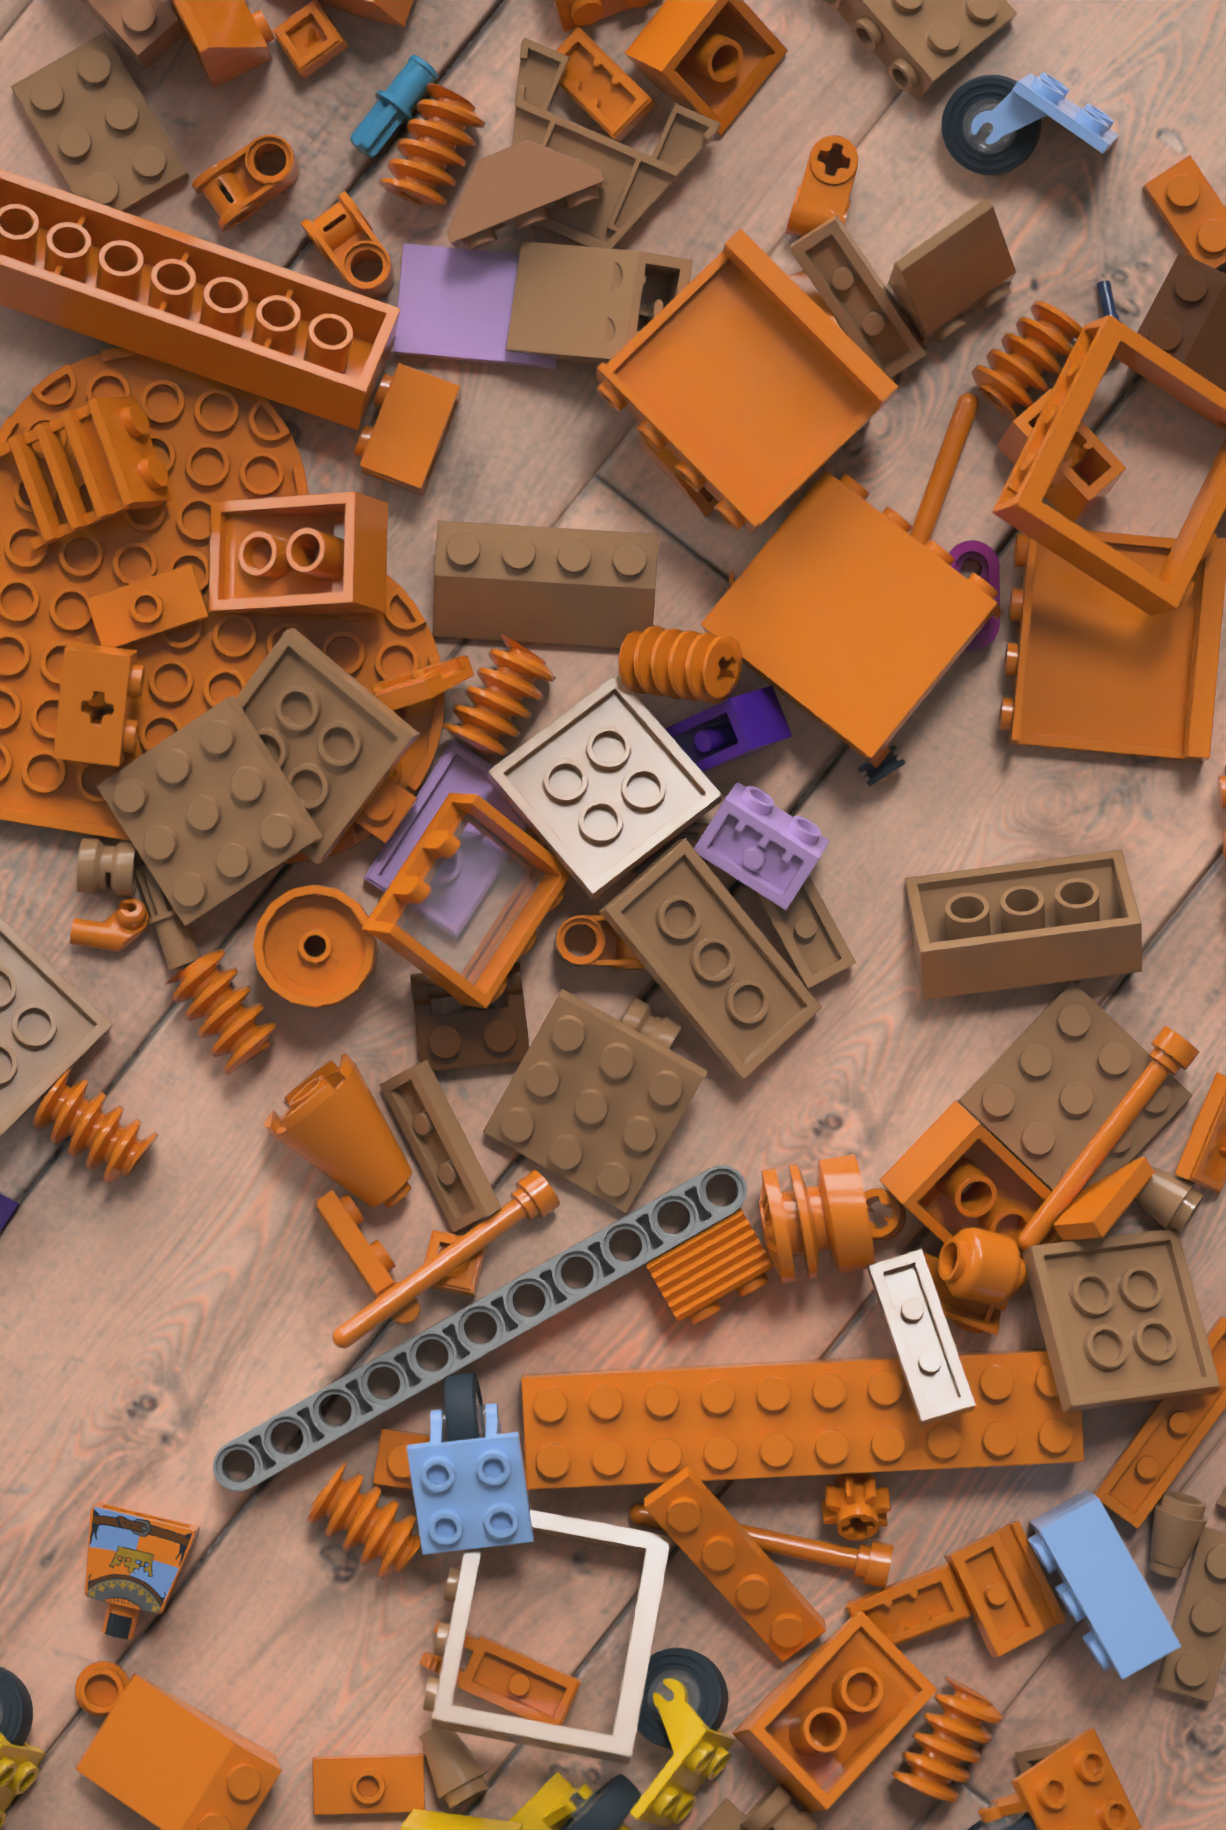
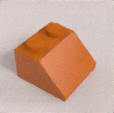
M666 0L624 54L654 86L676 103L720 122L721 126L717 134L722 135L788 50L743 0Z

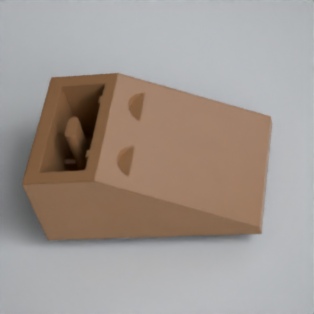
M521 241L505 351L597 366L602 362L607 364L690 283L693 260L634 250Z

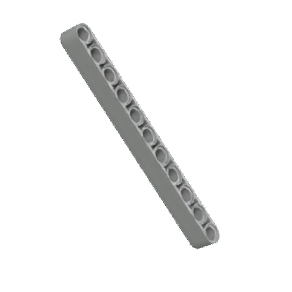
M716 1165L702 1171L235 1437L225 1444L214 1458L213 1471L217 1481L231 1491H244L252 1488L731 1215L743 1205L746 1199L747 1186L743 1176L737 1170L724 1165ZM718 1174L731 1176L737 1185L735 1199L725 1206L712 1204L706 1195L708 1181ZM671 1201L684 1204L689 1212V1222L686 1228L678 1233L664 1231L657 1221L660 1208L665 1203ZM621 1229H630L636 1232L642 1242L639 1254L628 1261L614 1257L609 1248V1241L612 1235ZM575 1256L587 1259L592 1264L594 1270L591 1281L581 1288L567 1285L561 1275V1268L564 1262ZM534 1284L543 1291L545 1305L540 1312L534 1315H525L516 1309L513 1295L520 1286ZM478 1311L486 1312L495 1319L497 1332L491 1340L476 1342L467 1335L465 1323L472 1313ZM437 1339L443 1342L449 1353L446 1365L440 1369L432 1370L424 1367L419 1362L417 1352L419 1345L423 1341ZM389 1367L398 1374L400 1388L396 1394L390 1397H381L374 1393L369 1383L370 1375L374 1369ZM332 1394L346 1397L352 1408L350 1419L343 1424L328 1422L321 1411L324 1398ZM292 1422L301 1429L303 1444L298 1450L293 1452L283 1451L275 1444L273 1434L275 1427L279 1423ZM236 1449L244 1450L253 1457L255 1469L252 1476L246 1479H237L229 1474L225 1466V1460L230 1451Z

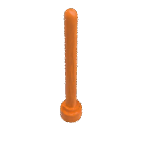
M964 393L957 400L909 533L924 546L931 540L979 406L978 398L972 393Z
M1167 1026L1161 1029L1151 1042L1154 1049L1149 1054V1057L1152 1061L1018 1235L1017 1246L1021 1251L1024 1252L1030 1246L1039 1245L1055 1222L1068 1208L1170 1073L1176 1075L1181 1068L1184 1070L1188 1069L1200 1053L1189 1041Z
M533 1170L516 1183L517 1190L510 1194L512 1199L510 1202L336 1328L332 1335L333 1343L339 1348L350 1347L522 1219L526 1218L530 1221L536 1216L542 1219L560 1206V1201L550 1184L536 1170Z
M644 1503L634 1504L630 1508L629 1518L634 1524L664 1530L645 1509ZM740 1524L764 1552L854 1570L853 1576L864 1578L863 1584L881 1588L886 1587L893 1554V1544L872 1540L871 1545L860 1543L858 1549Z

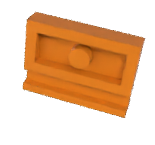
M1011 1521L1005 1524L1004 1527L990 1532L944 1556L946 1562H949L971 1615L991 1657H999L1045 1633L1046 1630L1066 1622L1019 1521Z

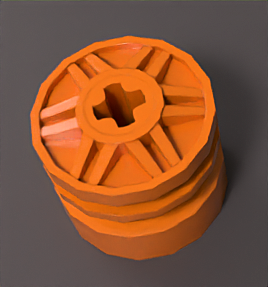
M855 1154L818 1160L817 1185L811 1187L806 1186L802 1172L797 1164L788 1165L791 1190L781 1192L775 1168L761 1170L762 1186L758 1205L767 1254L779 1273L781 1284L795 1282L794 1256L803 1255L809 1279L818 1277V1252L829 1250L834 1266L839 1274L868 1269L869 1265L875 1263L867 1205Z

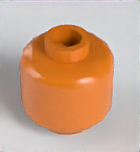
M964 1228L944 1243L939 1255L938 1272L940 1278L945 1282L947 1290L954 1297L986 1305H999L1021 1286L1025 1276V1263L1020 1258V1251L1016 1242L1010 1236L979 1228Z

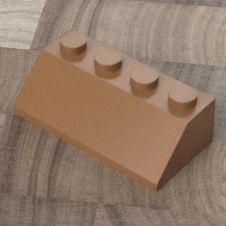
M438 520L434 571L433 637L502 641L500 634H503L519 643L620 649L628 633L634 630L643 632L646 628L653 626L659 534Z
M1122 849L905 878L915 962L923 1000L1142 972V924Z

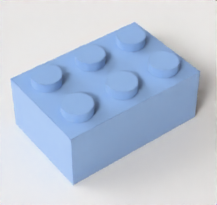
M1086 1489L1029 1521L1036 1534L1028 1538V1541L1043 1568H1046L1049 1573L1057 1570L1063 1583L1056 1586L1055 1590L1070 1616H1073L1076 1622L1082 1619L1085 1620L1090 1632L1084 1634L1082 1638L1094 1660L1101 1666L1104 1672L1112 1668L1121 1679H1124L1181 1647L1097 1496Z

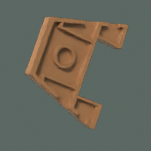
M524 37L520 46V68L516 92V114L512 146L527 139L601 170L607 182L606 186L597 189L600 196L597 200L569 210L566 202L546 210L549 218L537 225L587 247L614 249L718 133L721 123L675 103L653 155L649 156L549 112V108L570 62V57Z

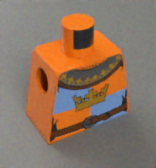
M97 1502L92 1506L89 1525L85 1596L108 1602L101 1630L102 1633L121 1639L133 1640L140 1610L155 1614L163 1613L196 1540L200 1526L102 1502Z

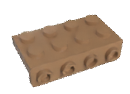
M822 0L826 6L837 10L852 27L857 41L865 49L873 51L885 64L893 82L900 89L908 91L916 99L924 97L937 81L1011 23L1017 15V12L1006 0Z

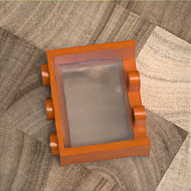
M449 793L365 922L362 930L383 941L455 997L459 1004L487 1008L489 1003L494 1002L503 993L508 981L506 976L517 959L526 954L534 944L537 935L535 931L546 913L553 910L562 900L565 894L564 885L571 875L554 855L478 794Z

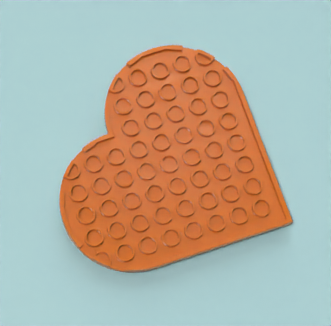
M116 347L102 350L99 354L86 357L71 365L66 364L48 375L31 389L32 392L17 407L11 417L8 416L0 429V444L7 442L8 438L35 429L34 426L42 422H50L68 410L78 409L94 398L135 396L138 405L142 407L148 417L150 425L148 433L157 457L166 467L168 473L167 486L172 500L154 508L127 509L45 547L33 550L29 539L42 534L13 453L0 457V820L131 842L98 790L97 785L227 697L235 696L236 698L286 630L295 628L371 693V687L374 683L440 663L441 660L435 640L418 607L401 585L396 583L387 573L386 612L348 615L209 612L211 502L310 495L301 455L286 424L266 398L136 352ZM66 429L59 431L58 434L86 512L89 513L95 509ZM38 441L33 443L32 447L59 522L62 525L67 523L68 520L40 442ZM191 564L210 618L121 647L123 649L138 650L136 665L145 666L141 699H132L130 719L139 721V735L135 754L127 753L126 760L119 767L53 758L64 648L71 642L101 646L86 599ZM445 691L433 698L393 710V712L420 733L388 776V778L412 795L416 794L425 780L439 747L445 716ZM99 692L92 700L88 701V705L97 707V717L103 718L110 709H114L113 704L105 702V692ZM353 822L328 857L353 848L373 835ZM301 851L283 864H297L312 860Z

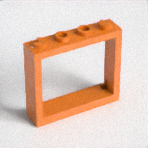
M1108 315L1084 325L992 513L1152 616L1177 609L1187 601L1194 588L1192 576L1199 562L1207 557L1216 543L1217 534L1214 531L1222 514L1226 513V437L1158 577L1043 503L1042 499L1112 357L1224 431H1226V392L1113 316Z

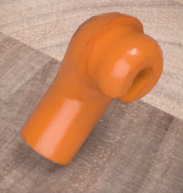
M136 898L123 899L119 903V908L103 922L74 918L70 934V944L114 952L123 950L144 933L148 925L147 919H149V914L144 903Z

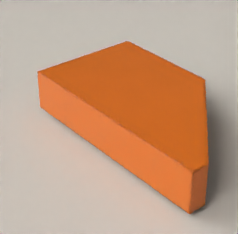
M638 435V444L705 518L712 513L719 501L704 486L699 491L689 486L675 470V467L680 462L665 447L657 452Z
M462 655L374 683L371 691L374 696L393 711L433 698L474 676L468 656Z
M1138 1158L1081 1190L1053 1225L1061 1239L1069 1241L1104 1238L1153 1177L1152 1175L1155 1171L1147 1158Z

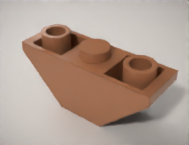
M527 139L476 161L447 230V236L453 246L456 247L464 243L467 251L475 250L496 241L498 238L495 230L512 223L516 224L518 231L547 220L549 217L546 210L566 202L569 210L597 200L600 198L597 189L606 186L607 182L601 170Z

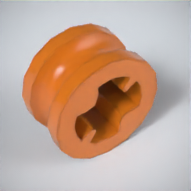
M882 1188L865 1191L867 1211L874 1212L871 1205L879 1200L886 1208L893 1209L892 1218L885 1217V1220L888 1222L885 1227L879 1229L877 1224L869 1221L872 1239L885 1241L896 1237L903 1230L906 1222V1209L904 1205L890 1191Z

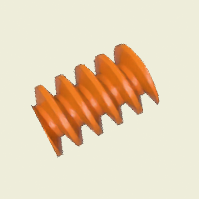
M429 83L426 86V90L434 100L423 99L417 104V111L425 120L412 119L407 124V130L416 140L405 138L399 140L397 149L406 159H390L388 169L396 179L382 178L379 183L389 192L411 203L427 207L428 204L445 207L447 201L436 191L438 185L455 187L457 182L446 171L448 165L465 167L466 161L455 150L457 146L474 148L476 144L465 132L467 126L484 128L486 123L474 112L475 107L467 99L441 85Z
M1035 301L1030 308L1035 320L1021 317L1017 321L1016 328L1021 337L1013 333H1006L1003 336L1001 343L1006 353L996 349L990 350L986 358L991 369L977 365L971 372L981 394L998 412L1010 421H1014L1017 418L1012 408L1014 403L1026 408L1033 404L1026 391L1029 387L1043 393L1049 389L1041 375L1044 371L1059 377L1062 368L1056 358L1059 354L1067 358L1069 357L1073 349L1071 341L1074 338L1078 339L1083 329L1066 312L1043 301Z
M653 625L646 628L643 632L634 630L626 635L621 644L618 658L619 674L622 683L632 692L716 704L723 702L730 696L738 684L742 671V652L737 640L729 635L717 636L708 632L700 634L693 630L683 632L677 628L665 629Z
M500 634V638L509 651L491 649L488 653L497 670L479 667L477 671V676L486 686L485 689L467 686L465 689V694L474 705L473 708L463 705H455L453 708L454 714L462 725L457 726L444 723L442 726L443 729L486 756L489 753L501 756L508 754L509 751L499 740L500 735L518 738L520 732L512 723V716L530 719L532 714L522 702L523 699L526 697L542 700L544 697L535 685V680L540 679L553 682L556 678L543 659L503 634Z
M221 949L210 952L194 961L173 976L165 985L180 981L181 984L172 996L173 1000L176 1003L193 1000V1003L185 1013V1017L188 1021L206 1018L197 1034L201 1039L218 1035L219 1038L210 1052L214 1057L226 1054L232 1055L223 1068L225 1074L229 1075L275 1043H270L268 1038L277 1025L274 1021L260 1025L256 1024L255 1021L264 1007L261 1003L244 1007L242 1003L250 993L251 988L249 985L235 989L230 987L231 982L239 971L236 967L222 971L218 970L217 966L226 954Z
M69 1068L42 1100L36 1111L32 1127L40 1131L54 1123L50 1140L58 1144L71 1136L68 1154L72 1157H76L89 1149L85 1167L93 1171L102 1164L107 1163L103 1176V1181L107 1184H111L122 1176L127 1178L147 1154L159 1134L153 1132L146 1138L139 1140L137 1136L141 1121L137 1118L124 1127L119 1125L124 1108L119 1105L106 1114L102 1112L106 1094L101 1092L90 1100H86L84 1096L89 1081L84 1078L72 1087H69L67 1085L71 1068Z
M345 1461L312 1502L307 1521L310 1524H314L325 1516L329 1517L324 1535L331 1538L340 1531L345 1530L347 1533L342 1549L346 1552L359 1544H363L364 1549L359 1562L364 1566L379 1557L382 1561L377 1573L378 1578L384 1579L395 1571L399 1573L421 1546L420 1534L418 1533L415 1536L412 1534L416 1517L411 1513L396 1522L394 1519L399 1503L393 1500L381 1508L377 1507L381 1489L376 1486L361 1494L360 1489L364 1475L358 1472L347 1480H343L342 1476L347 1464Z
M945 1676L946 1681L955 1690V1693L953 1695L935 1694L934 1699L944 1709L943 1714L925 1712L923 1718L932 1727V1734L914 1732L912 1737L923 1749L921 1754L904 1751L901 1756L912 1770L910 1773L892 1771V1775L910 1788L936 1801L957 1802L960 1794L950 1783V1780L962 1783L968 1782L970 1774L961 1764V1761L978 1763L981 1759V1754L971 1742L990 1743L992 1735L982 1722L1000 1724L1003 1716L985 1696L965 1684Z

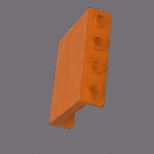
M741 228L724 244L723 251L607 364L602 362L596 371V378L601 383L596 389L602 398L617 412L626 408L640 422L636 427L639 435L657 452L665 447L680 462L675 467V470L683 480L696 491H699L704 486L719 501L714 507L719 516L734 530L738 531L743 526L751 535L894 396L898 388Z
M825 470L700 625L705 632L717 636L729 635L734 637L740 645L743 664L877 768L890 753L888 743L987 621L991 617L998 620L1002 613L998 602L994 600L998 592L988 582L975 573H972L968 579L951 567L955 559L944 548L932 540H929L924 546L908 534L912 526L896 511L886 507L881 513L865 501L870 494L857 481L846 474L838 480Z
M1086 530L1157 577L1177 539ZM1017 534L1013 566L1023 567L1021 589H1011L1008 614L1009 621L1018 622L1016 643L1006 644L1004 657V676H1013L1011 698L1002 697L999 712V730L1008 731L1007 744L1192 762H1205L1210 759L1226 582V539L1217 538L1211 552L1199 562L1192 576L1194 588L1187 601L1177 609L1150 616L1027 535Z

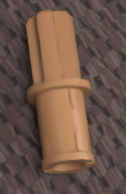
M143 864L138 867L136 874L152 917L147 919L148 925L154 924L168 964V971L192 964L201 958V954L198 953L189 925L184 926L147 865Z

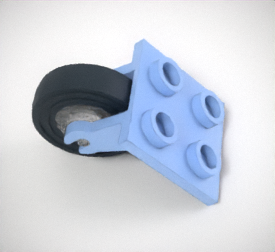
M1045 72L1036 77L1029 73L1018 82L1002 75H983L971 79L952 94L942 116V135L951 156L967 170L982 175L1004 174L1023 164L1037 146L1041 134V118L1047 115L1102 154L1114 144L1119 135L1110 129L1114 123L1113 119L1087 103L1085 108L1075 105L1065 98L1069 89Z
M460 1373L447 1376L444 1384L445 1409L432 1410L430 1413V1442L407 1445L422 1554L533 1542L534 1535L519 1432L501 1434L498 1403L483 1404L480 1385L475 1373Z

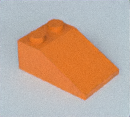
M169 0L213 88L272 60L267 43L275 40L262 11L258 10L251 14L244 0Z
M356 491L211 502L208 611L213 613L348 615L386 612L388 503Z
M956 1100L880 1179L881 1183L944 1243L964 1228H979L1008 1235L1017 1244L1018 1235L1051 1193L1035 1175ZM1053 1226L1039 1245L1065 1242L1066 1240L1061 1239ZM1019 1249V1251H1020V1258L1023 1259V1255H1022V1252H1023V1251H1021V1250ZM1026 1267L1024 1280L1021 1286L1011 1293L1010 1299L1029 1280Z
M859 1610L779 1683L741 1722L732 1734L792 1794L809 1813L829 1809L938 1689Z
M135 1672L75 1767L79 1773L162 1830H245L282 1771L275 1754Z

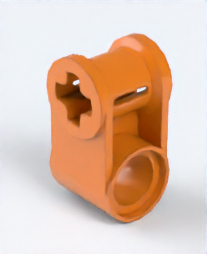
M274 134L262 135L255 138L229 158L217 162L201 173L193 181L192 188L196 193H203L220 217L218 226L222 231H228L249 219L264 204L290 188L298 177L299 161L291 146L282 137ZM271 151L284 153L286 155V164L279 174L266 176L259 172V162L266 153ZM222 186H225L232 196L233 203H229L221 191Z
M829 135L821 138L814 144L809 155L801 186L798 185L785 233L802 237L836 214L845 224L851 203L849 196L858 168L859 158L856 147L850 140L838 135ZM831 151L840 153L841 163L848 166V169L839 168L835 176L825 174L826 165L818 161L819 158L828 159Z
M345 191L338 195V203L313 221L306 218L300 222L301 227L327 263H331L350 291L377 300L384 297L391 290L394 283V269L390 257L372 232L373 230L362 212ZM373 259L383 265L381 274L371 282H363L354 277L356 266L364 260Z
M602 915L573 916L564 921L555 933V951L560 959L569 965L578 967H610V969L647 970ZM572 926H585L593 933L595 945L589 955L575 956L565 947V934Z

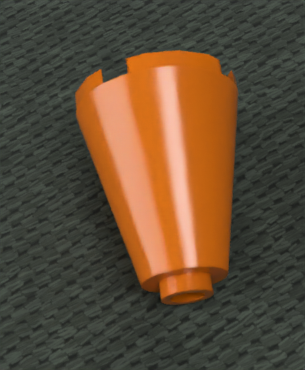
M346 1053L341 1055L339 1068L330 1060L306 1077L284 1097L290 1105L288 1110L281 1117L272 1110L263 1124L271 1133V1136L371 1208L381 1203L386 1208H390L399 1202L411 1189V1185L407 1181L413 1171L360 1070Z

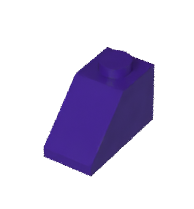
M772 685L729 698L665 728L703 773L755 754L792 737Z

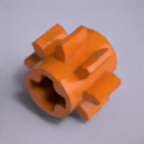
M868 1473L841 1474L834 1481V1485L825 1486L826 1499L822 1501L824 1524L837 1523L838 1535L848 1540H865L874 1536L878 1532L879 1526L886 1527L888 1525L887 1512L891 1511L889 1488H876L875 1476Z

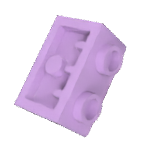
M736 783L694 847V850L707 861L784 910H787L829 844V840L821 835L820 829L810 820L801 816L792 817L776 807L773 799L763 790L754 786L745 787L740 783Z

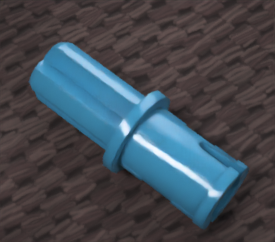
M412 55L385 91L378 90L375 94L377 102L350 135V142L353 146L370 158L377 156L402 122L412 120V109L427 91V84L433 83L438 79L439 74L422 58Z

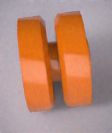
M314 884L290 889L269 904L257 922L253 949L257 969L271 990L291 1003L320 1009L343 1004L363 990L375 972L379 952L378 940L373 935L362 930L369 916L358 902L338 889ZM320 936L326 943L325 952L319 957L309 956L310 952L305 950V943L308 939L316 940Z

